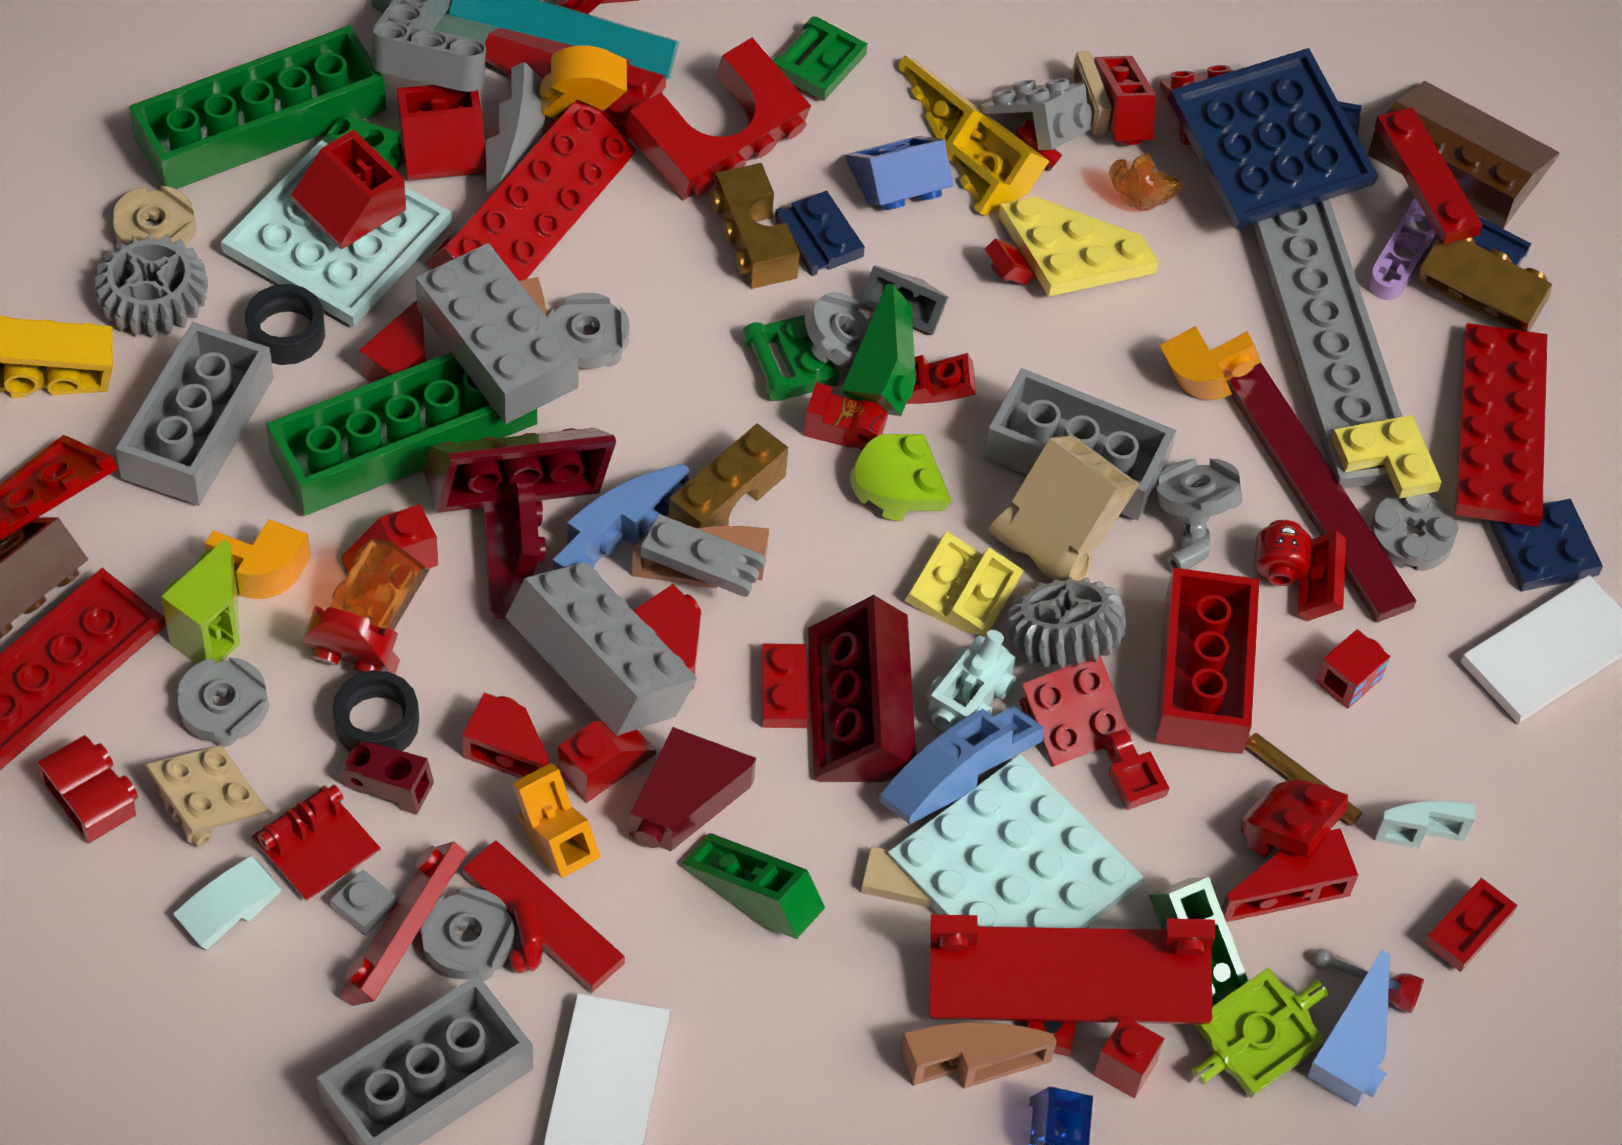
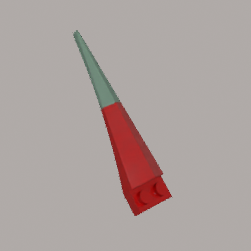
M371 0L373 8L385 12L392 2L389 0ZM444 14L434 29L435 31L482 42L486 46L485 62L511 75L512 67L525 62L542 80L547 74H551V56L562 49L574 46ZM625 58L627 63V91L604 111L596 109L624 137L630 139L624 131L630 110L656 94L663 92L666 88L665 75L630 65V59Z

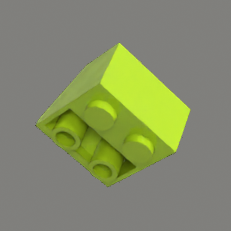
M223 540L213 550L205 551L198 558L195 566L182 578L173 580L161 596L170 645L196 664L214 658L215 663L223 661L240 645L238 589L231 544Z

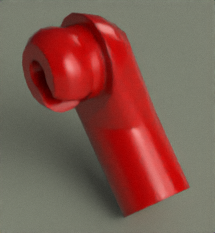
M1028 119L1022 126L1017 127L1015 136L1049 160L1046 168L1051 171L1062 157V154L1056 149L1038 150L1034 120Z
M525 901L513 908L523 947L512 949L509 953V958L514 972L518 974L524 973L526 970L533 972L542 963L544 933L535 902Z

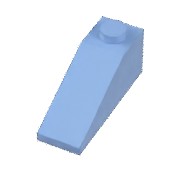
M1383 950L1379 953L1313 1061L1308 1074L1309 1079L1356 1107L1364 1094L1373 1098L1387 1074L1380 1070L1386 1055L1390 954Z

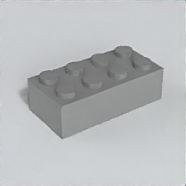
M489 243L416 277L417 309L505 424L578 388V356Z
M192 322L115 448L121 479L200 505L274 378L270 348Z
M1021 368L988 428L983 458L1028 475L1050 438L1073 435L1140 484L1121 512V514L1139 521L1158 483V477L1169 461L1177 430Z
M587 562L525 578L505 616L616 736L676 717L698 679L685 666L683 660L662 642L655 631L638 617L628 606L627 602L618 596Z
M477 974L316 1077L320 1102L352 1145H419L533 1070V1044Z

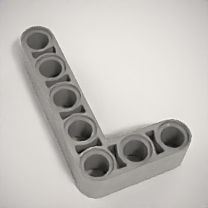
M393 0L373 28L371 65L377 72L459 91H476L482 88L484 84L486 46L475 39L434 30L451 6L452 0Z

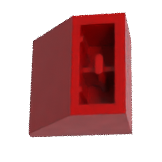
M437 85L397 88L398 118L408 180L486 173V148L478 90L466 92Z
M353 129L320 149L292 192L291 201L342 250L406 210L404 177Z

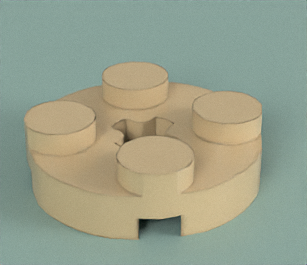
M147 186L138 187L122 196L114 207V234L117 242L126 246L130 244L132 236L138 241L146 240L149 233L154 240H160L167 234L171 243L182 239L184 245L187 246L197 232L191 201L181 191L169 186H161V191H148ZM150 218L151 220L156 221L159 218H161L162 223L159 225L150 226L147 225L146 220Z

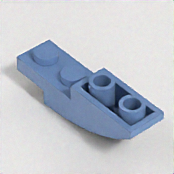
M684 464L640 475L620 484L584 507L567 522V546L553 559V570L587 562L594 568L595 563L604 554L610 555L617 549L622 539L633 546L638 544L648 535L658 515L666 516L669 513V498L689 482V468Z
M1015 706L995 716L982 708L952 726L917 754L880 794V803L908 824H911L968 794L977 787L979 774L1043 742L1044 727Z

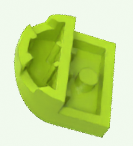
M924 434L879 435L864 447L850 470V483L859 500L863 504L870 500L876 506L883 509L882 516L890 520L902 521L908 511H945L952 501Z

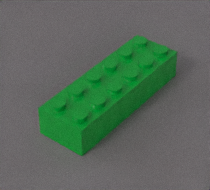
M348 25L130 105L129 112L133 136L161 185L178 189L325 134L341 116H350L362 120L386 111L384 77L380 72L373 69L371 57L351 26Z
M450 352L266 423L270 454L302 513L306 516L423 470L429 447L432 445H439L444 442L477 441L487 437L504 438L537 425L538 420L537 409L505 424Z

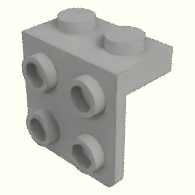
M1068 78L1050 80L1045 83L1046 85H1036L1035 80L1015 82L1012 84V90L995 92L992 94V100L981 105L983 114L1032 112L1038 150H1053L1092 129V110L1088 104L1085 83L1069 84Z

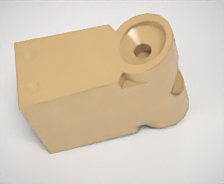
M1075 436L1050 438L1013 498L1012 505L991 523L988 532L1014 552L1029 555L1040 571L1052 581L1054 578L1058 581H1064L1069 577L1080 581L1087 577L1093 559V551L1100 546L1140 484Z

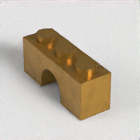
M762 163L716 172L715 189L710 191L711 205L715 214L721 213L723 218L722 229L727 244L733 243L736 250L734 253L735 263L739 274L746 275L751 289L797 279L800 253L788 224L767 226L757 223L758 221L771 219L773 214L774 191Z
M756 423L669 498V518L694 528L729 526L731 511L744 494L747 493L758 501L786 477L788 446Z

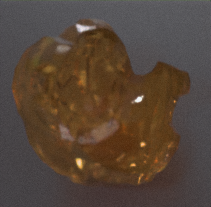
M1150 153L1135 158L1130 170L1125 159L1116 160L1109 170L1111 182L1120 198L1129 206L1142 211H1148L1168 203L1183 188L1182 182L1163 171L1152 173L1156 166L1152 161Z

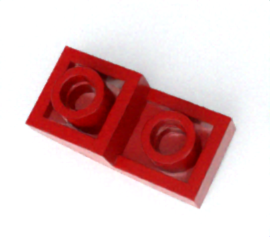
M968 352L928 363L924 355L915 357L916 382L912 396L907 401V404L936 403L976 395L974 365Z

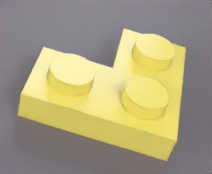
M1413 415L1334 429L1331 439L1345 472L1385 465L1399 499L1437 492L1442 481Z

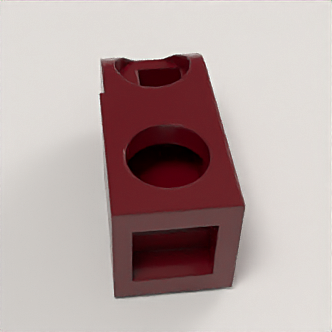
M359 741L353 746L339 772L340 780L352 790L363 794H374V796L399 803L401 810L415 815L418 814L434 784L428 758L366 741Z

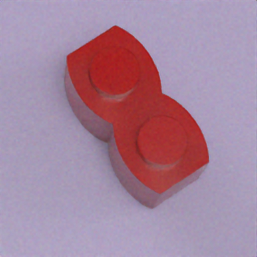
M83 735L37 762L40 779L46 789L88 843L136 816L134 803L138 799L136 789L127 776L123 775L119 778L111 769L114 766L112 758L101 743L94 745L86 735Z

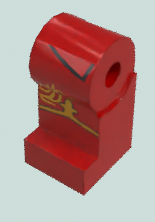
M816 382L806 410L804 436L848 448L853 447L863 450L872 439L883 434L888 414L882 406L872 401H855L831 394V386Z

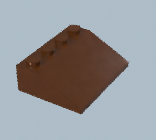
M1423 81L1397 99L1385 113L1413 107L1475 213L1503 229L1560 153L1427 81ZM1375 128L1367 155L1401 173Z

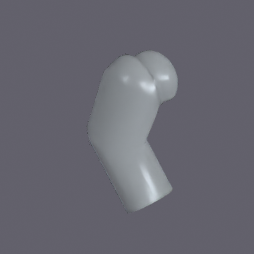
M1184 522L1182 548L1167 557V564L1171 571L1173 567L1189 569L1208 557L1210 553V532L1207 529V523L1189 525Z

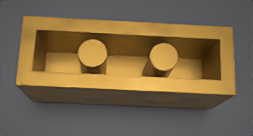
M1438 237L1422 264L1419 274V282L1509 329L1530 331L1548 301L1552 288V283L1548 282L1547 277L1540 271L1533 268H1526L1525 270L1511 263V259L1503 252L1495 249L1487 251L1476 245L1473 238L1443 245Z

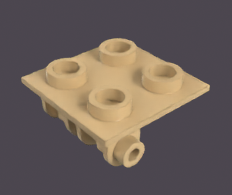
M222 745L152 762L145 766L151 775L152 790L162 798L168 813H173L172 819L174 822L182 823L181 827L186 833L188 842L195 843L198 847L205 846L212 840L213 835L211 831L213 828L268 812L266 806Z

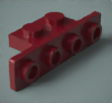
M517 482L511 504L483 507L490 617L493 619H507L505 616L524 579L533 576L537 563H543L545 559V537L538 535V527L541 526L543 518L542 501H536L534 483Z

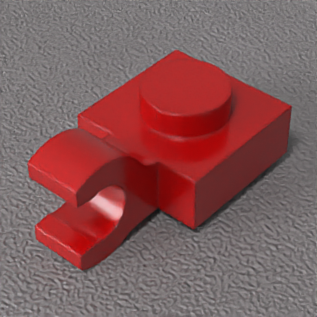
M1126 729L1109 734L1108 737L1111 743L1105 745V750L1113 764L1110 765L1108 775L1126 810L1166 797L1170 787L1151 751L1138 755Z

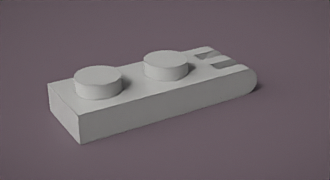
M661 514L658 515L641 546V557L744 597L749 595L752 589L751 583L756 582L759 576L758 570L763 569L766 563V558L758 552Z

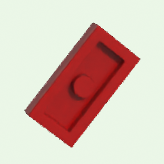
M1337 530L1311 539L1310 570L1306 576L1299 579L1297 613L1306 621L1343 610L1346 538Z
M762 643V728H807L806 644Z
M1481 877L1430 932L1424 944L1461 972L1514 914L1518 905Z

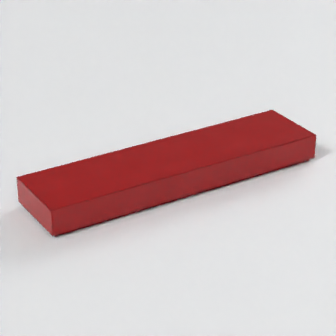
M497 840L492 842L462 868L463 876L477 889L486 890L503 901L507 907V912L516 925L517 922L513 908L521 902H535L544 933L543 949L591 993L625 964V956Z

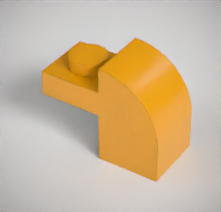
M572 46L554 53L551 56V74L549 73L543 78L539 88L541 114L555 119L577 99L604 111L627 91L626 59L594 46Z
M1196 326L1159 345L1169 368L1182 389L1194 397L1205 400L1221 399L1232 395L1227 380L1233 377H1241L1249 373L1255 365L1261 363L1255 344L1247 331L1211 351Z
M268 519L253 545L214 530L205 542L206 551L213 550L223 540L231 544L239 596L250 599L270 598L288 590L298 580L311 558L307 533Z
M550 763L512 783L522 813L518 814V818L524 832L543 862L561 879L601 858L589 821L572 807L560 770L555 765Z

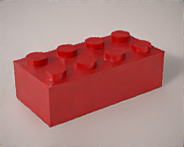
M1173 567L1165 597L1155 742L1243 754L1252 727L1260 579Z

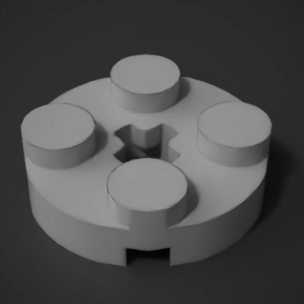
M831 292L823 295L820 300L815 301L805 312L806 330L813 342L811 349L817 359L824 363L832 361L834 364L846 369L851 368L872 319V315L866 319L858 311L862 306L858 301L847 295Z
M597 293L574 294L563 299V305L558 307L555 312L553 308L548 315L550 322L578 356L579 368L614 366L621 360L622 353L629 342V319L621 306L619 310L616 306L610 304V298ZM584 326H592V330L597 333L584 335L580 332L583 331Z
M1209 458L1210 465L1196 466V459L1183 460L1170 465L1158 477L1159 485H1156L1158 505L1169 514L1184 517L1185 523L1189 525L1204 524L1209 520V516L1238 507L1242 503L1239 471L1235 466L1226 461Z
M1429 493L1400 499L1397 494L1389 496L1378 505L1371 523L1373 535L1392 564L1399 568H1403L1404 564L1418 566L1416 571L1430 570L1442 564L1450 555L1459 529L1449 510L1438 500L1430 497ZM1407 526L1417 527L1421 530L1422 536L1419 537L1416 533L1408 535L1405 533Z
M229 657V662L220 661L216 663L214 658L203 660L190 668L179 683L177 704L182 723L195 736L212 741L217 746H230L237 739L253 732L261 724L269 709L268 695L262 674L252 664L239 658ZM229 693L232 694L231 703L228 705H215L213 696L216 694L222 697Z
M477 888L459 889L458 894L450 895L445 899L444 895L439 897L421 926L424 956L426 961L433 965L435 969L452 978L468 980L477 974L483 981L491 978L494 971L507 961L509 953L514 947L515 928L513 920L507 912L506 905L496 895ZM469 925L476 927L478 938L470 942L461 941L460 936L455 934L457 930L466 931Z

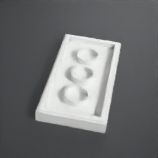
M1589 575L1463 654L1460 663L1513 720L1519 724L1622 657V608Z
M577 994L544 1145L644 1144L670 1018L669 1009Z

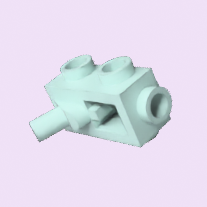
M989 630L985 638L978 635L969 648L962 646L955 654L950 665L951 670L946 677L938 676L931 684L926 698L930 700L928 714L932 716L933 724L940 731H947L964 718L982 708L991 714L992 707L989 704L995 696L1004 699L1011 691L1016 681V677L1012 675L1016 657L1001 645L1004 636L999 631Z

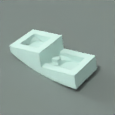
M1426 801L1394 807L1384 811L1375 833V841L1418 849L1425 834L1465 841L1475 820L1476 804L1452 801Z
M251 856L214 879L173 914L202 948L208 950L241 918L248 922L252 920L283 889L260 862Z

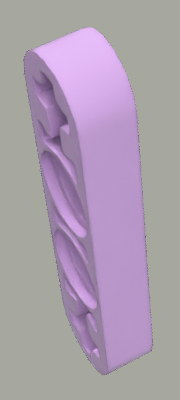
M1416 197L1373 266L1368 286L1372 294L1378 298L1393 300L1403 293L1437 236ZM1415 221L1422 222L1429 227V231H1416L1410 226V223ZM1406 248L1413 253L1414 257L1401 258L1396 255L1394 249ZM1390 268L1396 271L1394 279L1390 280V282L1384 281L1389 274Z

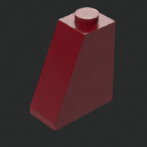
M672 727L630 812L629 836L636 838L639 843L650 848L660 847L668 851L674 850L751 788L754 782L756 758Z

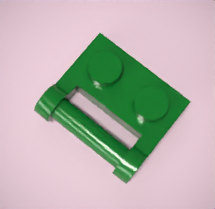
M813 16L803 25V32L781 56H775L772 61L793 85L825 101L867 54L868 43L821 18ZM822 40L800 66L794 64L814 42Z
M805 315L765 325L760 322H754L742 330L741 334L744 342L748 347L752 348L767 382L765 390L770 400L781 401L812 393L816 382L831 387L838 386L839 374L832 361L824 363L817 359L812 352L813 342L806 330ZM776 342L791 378L781 375L768 344Z

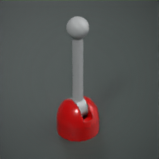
M1319 949L1313 954V962L1318 967L1330 966L1363 980L1368 971L1331 957L1330 953L1325 949ZM1408 973L1395 975L1389 980L1388 1000L1398 1009L1412 1013L1422 990L1424 979Z

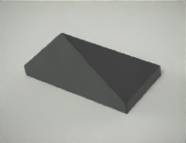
M874 265L859 303L875 310L886 283L893 284L911 305L913 327L934 335L949 296L923 279Z

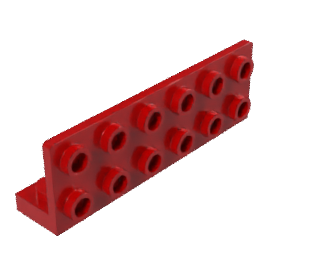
M577 99L559 116L547 124L543 129L541 139L470 219L443 241L427 259L425 264L432 270L489 243L517 280H526L636 153V148L595 107Z
M931 914L929 1016L935 1020L1119 1023L1124 1015L1137 1023L1210 1024L1212 1021L1211 948L1215 939V919L1167 918L1164 930L978 926V915Z

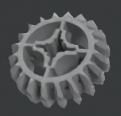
M150 233L146 240L138 241L132 236L129 245L126 246L117 242L116 253L105 252L104 262L97 264V276L94 281L97 304L101 311H104L108 322L116 321L120 331L131 327L135 336L142 330H148L152 337H154L156 330L164 329L170 334L173 325L176 324L185 328L187 317L197 318L199 307L205 306L208 289L205 265L201 259H198L194 248L186 249L182 239L171 243L167 234L160 240H154Z
M1072 577L1064 581H1058L1054 578L1052 583L1044 584L1039 582L1036 589L1023 590V596L1014 598L1013 606L1009 608V616L1007 618L1009 638L1012 640V645L1017 649L1019 656L1028 657L1030 663L1042 661L1044 667H1049L1053 664H1060L1061 668H1064L1067 664H1076L1080 667L1081 662L1084 661L1097 662L1099 655L1108 656L1111 654L1112 648L1120 646L1121 638L1125 636L1126 628L1125 609L1121 597L1116 595L1114 588L1105 587L1101 581L1090 583L1089 578H1084L1080 581L1073 580Z

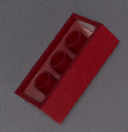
M568 428L562 431L540 434L525 433L521 436L487 437L477 441L459 443L444 442L429 447L423 473L436 513L511 504L517 482L534 483L536 501L599 494L616 445V439L613 434L596 428Z
M872 595L808 627L814 779L818 782H884L895 777L916 756L908 615L879 597Z

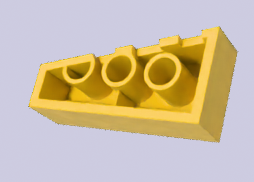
M0 316V392H10L11 398L28 397L29 394L41 389H48L51 395L108 392L113 369L112 326Z

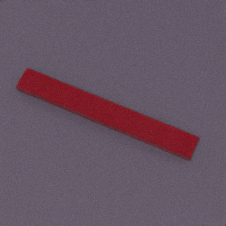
M1263 364L1255 365L1249 373L1241 377H1233L1227 380L1232 398L1320 535L1337 530L1346 538L1345 574L1375 621L1378 623L1414 609L1416 604L1415 597L1342 485L1338 484L1336 476Z

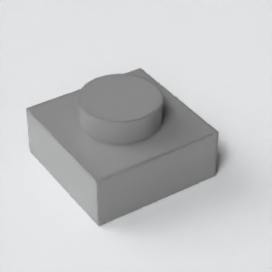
M362 869L330 899L331 909L365 936L394 908L397 899L393 893Z

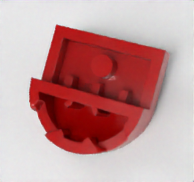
M314 606L302 639L314 651L313 658L338 666L340 660L356 664L354 670L359 673L376 670L389 671L395 674L400 659L393 652L398 633L394 630L372 625L368 618L332 607L323 610L318 606Z
M1306 780L1284 781L1263 793L1241 817V833L1243 832L1247 837L1249 849L1266 858L1274 847L1308 858L1347 811L1349 795L1330 789L1325 785L1315 784Z

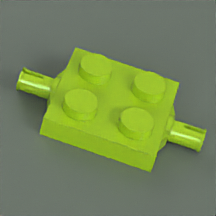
M1269 967L1212 1007V1021L1210 1024H1193L1209 1044L1212 1053L1211 1056L1192 1068L1195 1078L1200 1075L1198 1081L1204 1085L1211 1078L1225 1070L1234 1076L1248 1096L1253 1098L1323 1047L1326 1039L1312 1023L1307 1009L1328 996L1326 988L1323 987L1317 991L1322 983L1319 980H1314L1309 986L1295 994L1281 984Z

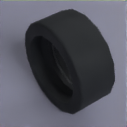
M282 284L263 289L249 301L244 312L247 340L269 347L271 361L275 364H297L311 358L321 348L326 336L323 306L317 296L304 287ZM280 312L298 313L310 320V325L303 332L294 336L277 337L261 330V323L269 316Z
M376 670L356 674L342 684L334 697L332 710L334 728L339 742L349 752L359 741L371 742L403 751L410 746L418 733L419 705L415 691L404 678L389 671ZM374 697L387 698L401 706L403 716L401 721L389 730L365 732L352 725L349 718L352 708L363 700Z

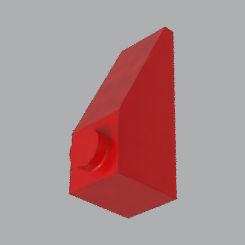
M1095 57L1096 68L1112 107L1108 130L1114 141L1125 145H1137L1142 140H1153L1156 94L1134 57Z
M1341 828L1330 830L1308 858L1282 849L1228 892L1221 908L1226 922L1350 897L1359 874Z

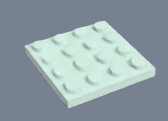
M320 140L221 241L223 253L279 285L292 284L306 288L317 296L323 306V310L354 327L452 223L451 211L405 186L406 210L341 250L291 201L292 192L321 148L328 145V143Z
M1021 754L888 852V856L932 901L930 906L937 914L978 915V926L1087 928L1139 888L1144 878Z

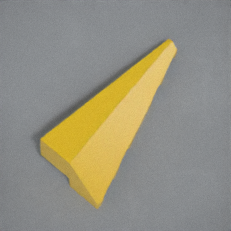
M904 55L898 67L908 77L913 87L911 91L914 97L922 103L927 113L925 117L936 138L945 140L948 160L955 164L961 176L959 180L963 188L970 192L976 203L974 205L975 210L979 214L986 216L1000 209V204L1013 202L1027 195L1049 160L989 115L983 114L981 109L916 60Z

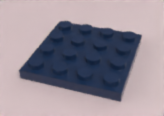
M1309 48L1173 89L1167 98L1235 229L1372 186L1378 179L1373 165Z

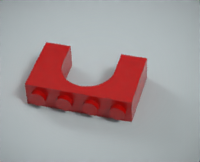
M753 37L723 54L715 75L740 104L746 114L748 126L739 133L717 137L697 131L685 121L662 92L631 109L624 129L625 133L682 200L695 193L702 195L715 184L716 172L743 167L746 161L757 155L761 158L767 155L776 146L777 142L785 137L788 139L796 137L807 125L805 121L811 105Z

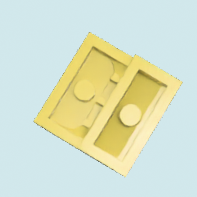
M946 531L940 538L904 601L953 627L986 637L987 632L991 630L1024 570L990 547L982 554Z

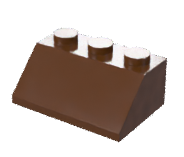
M38 517L0 540V638L11 631L13 628L11 622L22 613L25 615L30 614L41 607L47 600L44 595L55 586L60 588L73 581L80 574L78 568L89 560L59 517Z

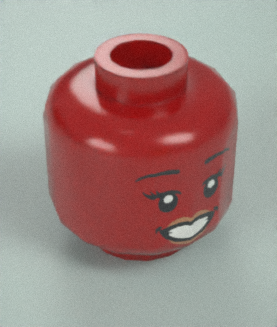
M1276 520L1258 533L1256 537L1255 569L1262 577L1268 579L1273 585L1289 586L1294 581L1302 579L1307 575L1310 570L1311 536L1298 523L1290 520Z

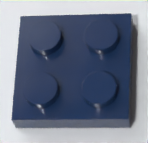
M1571 498L1543 504V516L1539 527L1490 521L1491 528L1521 592L1584 579L1589 575L1591 577L1599 576L1603 568Z

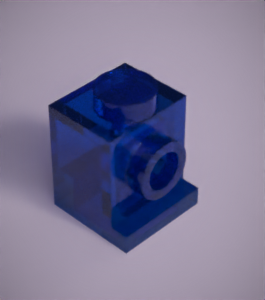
M1049 1086L1030 1097L1029 1106L1033 1107L1030 1145H1089L1093 1096Z

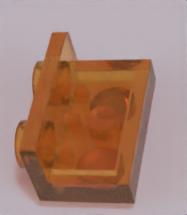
M370 539L356 553L354 558L355 564L347 578L336 587L332 596L333 601L329 607L368 618L372 625L394 630L430 570L394 542Z

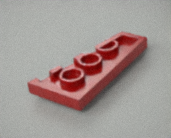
M64 434L0 484V540L118 470L119 468L112 455Z

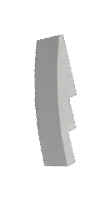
M525 62L511 68L512 98L499 103V134L486 140L487 198L543 135L546 115L541 114L539 88L542 79Z

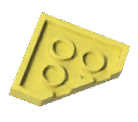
M1039 197L1000 204L999 218L1035 273L1048 297L1156 274L1159 261L1143 236Z

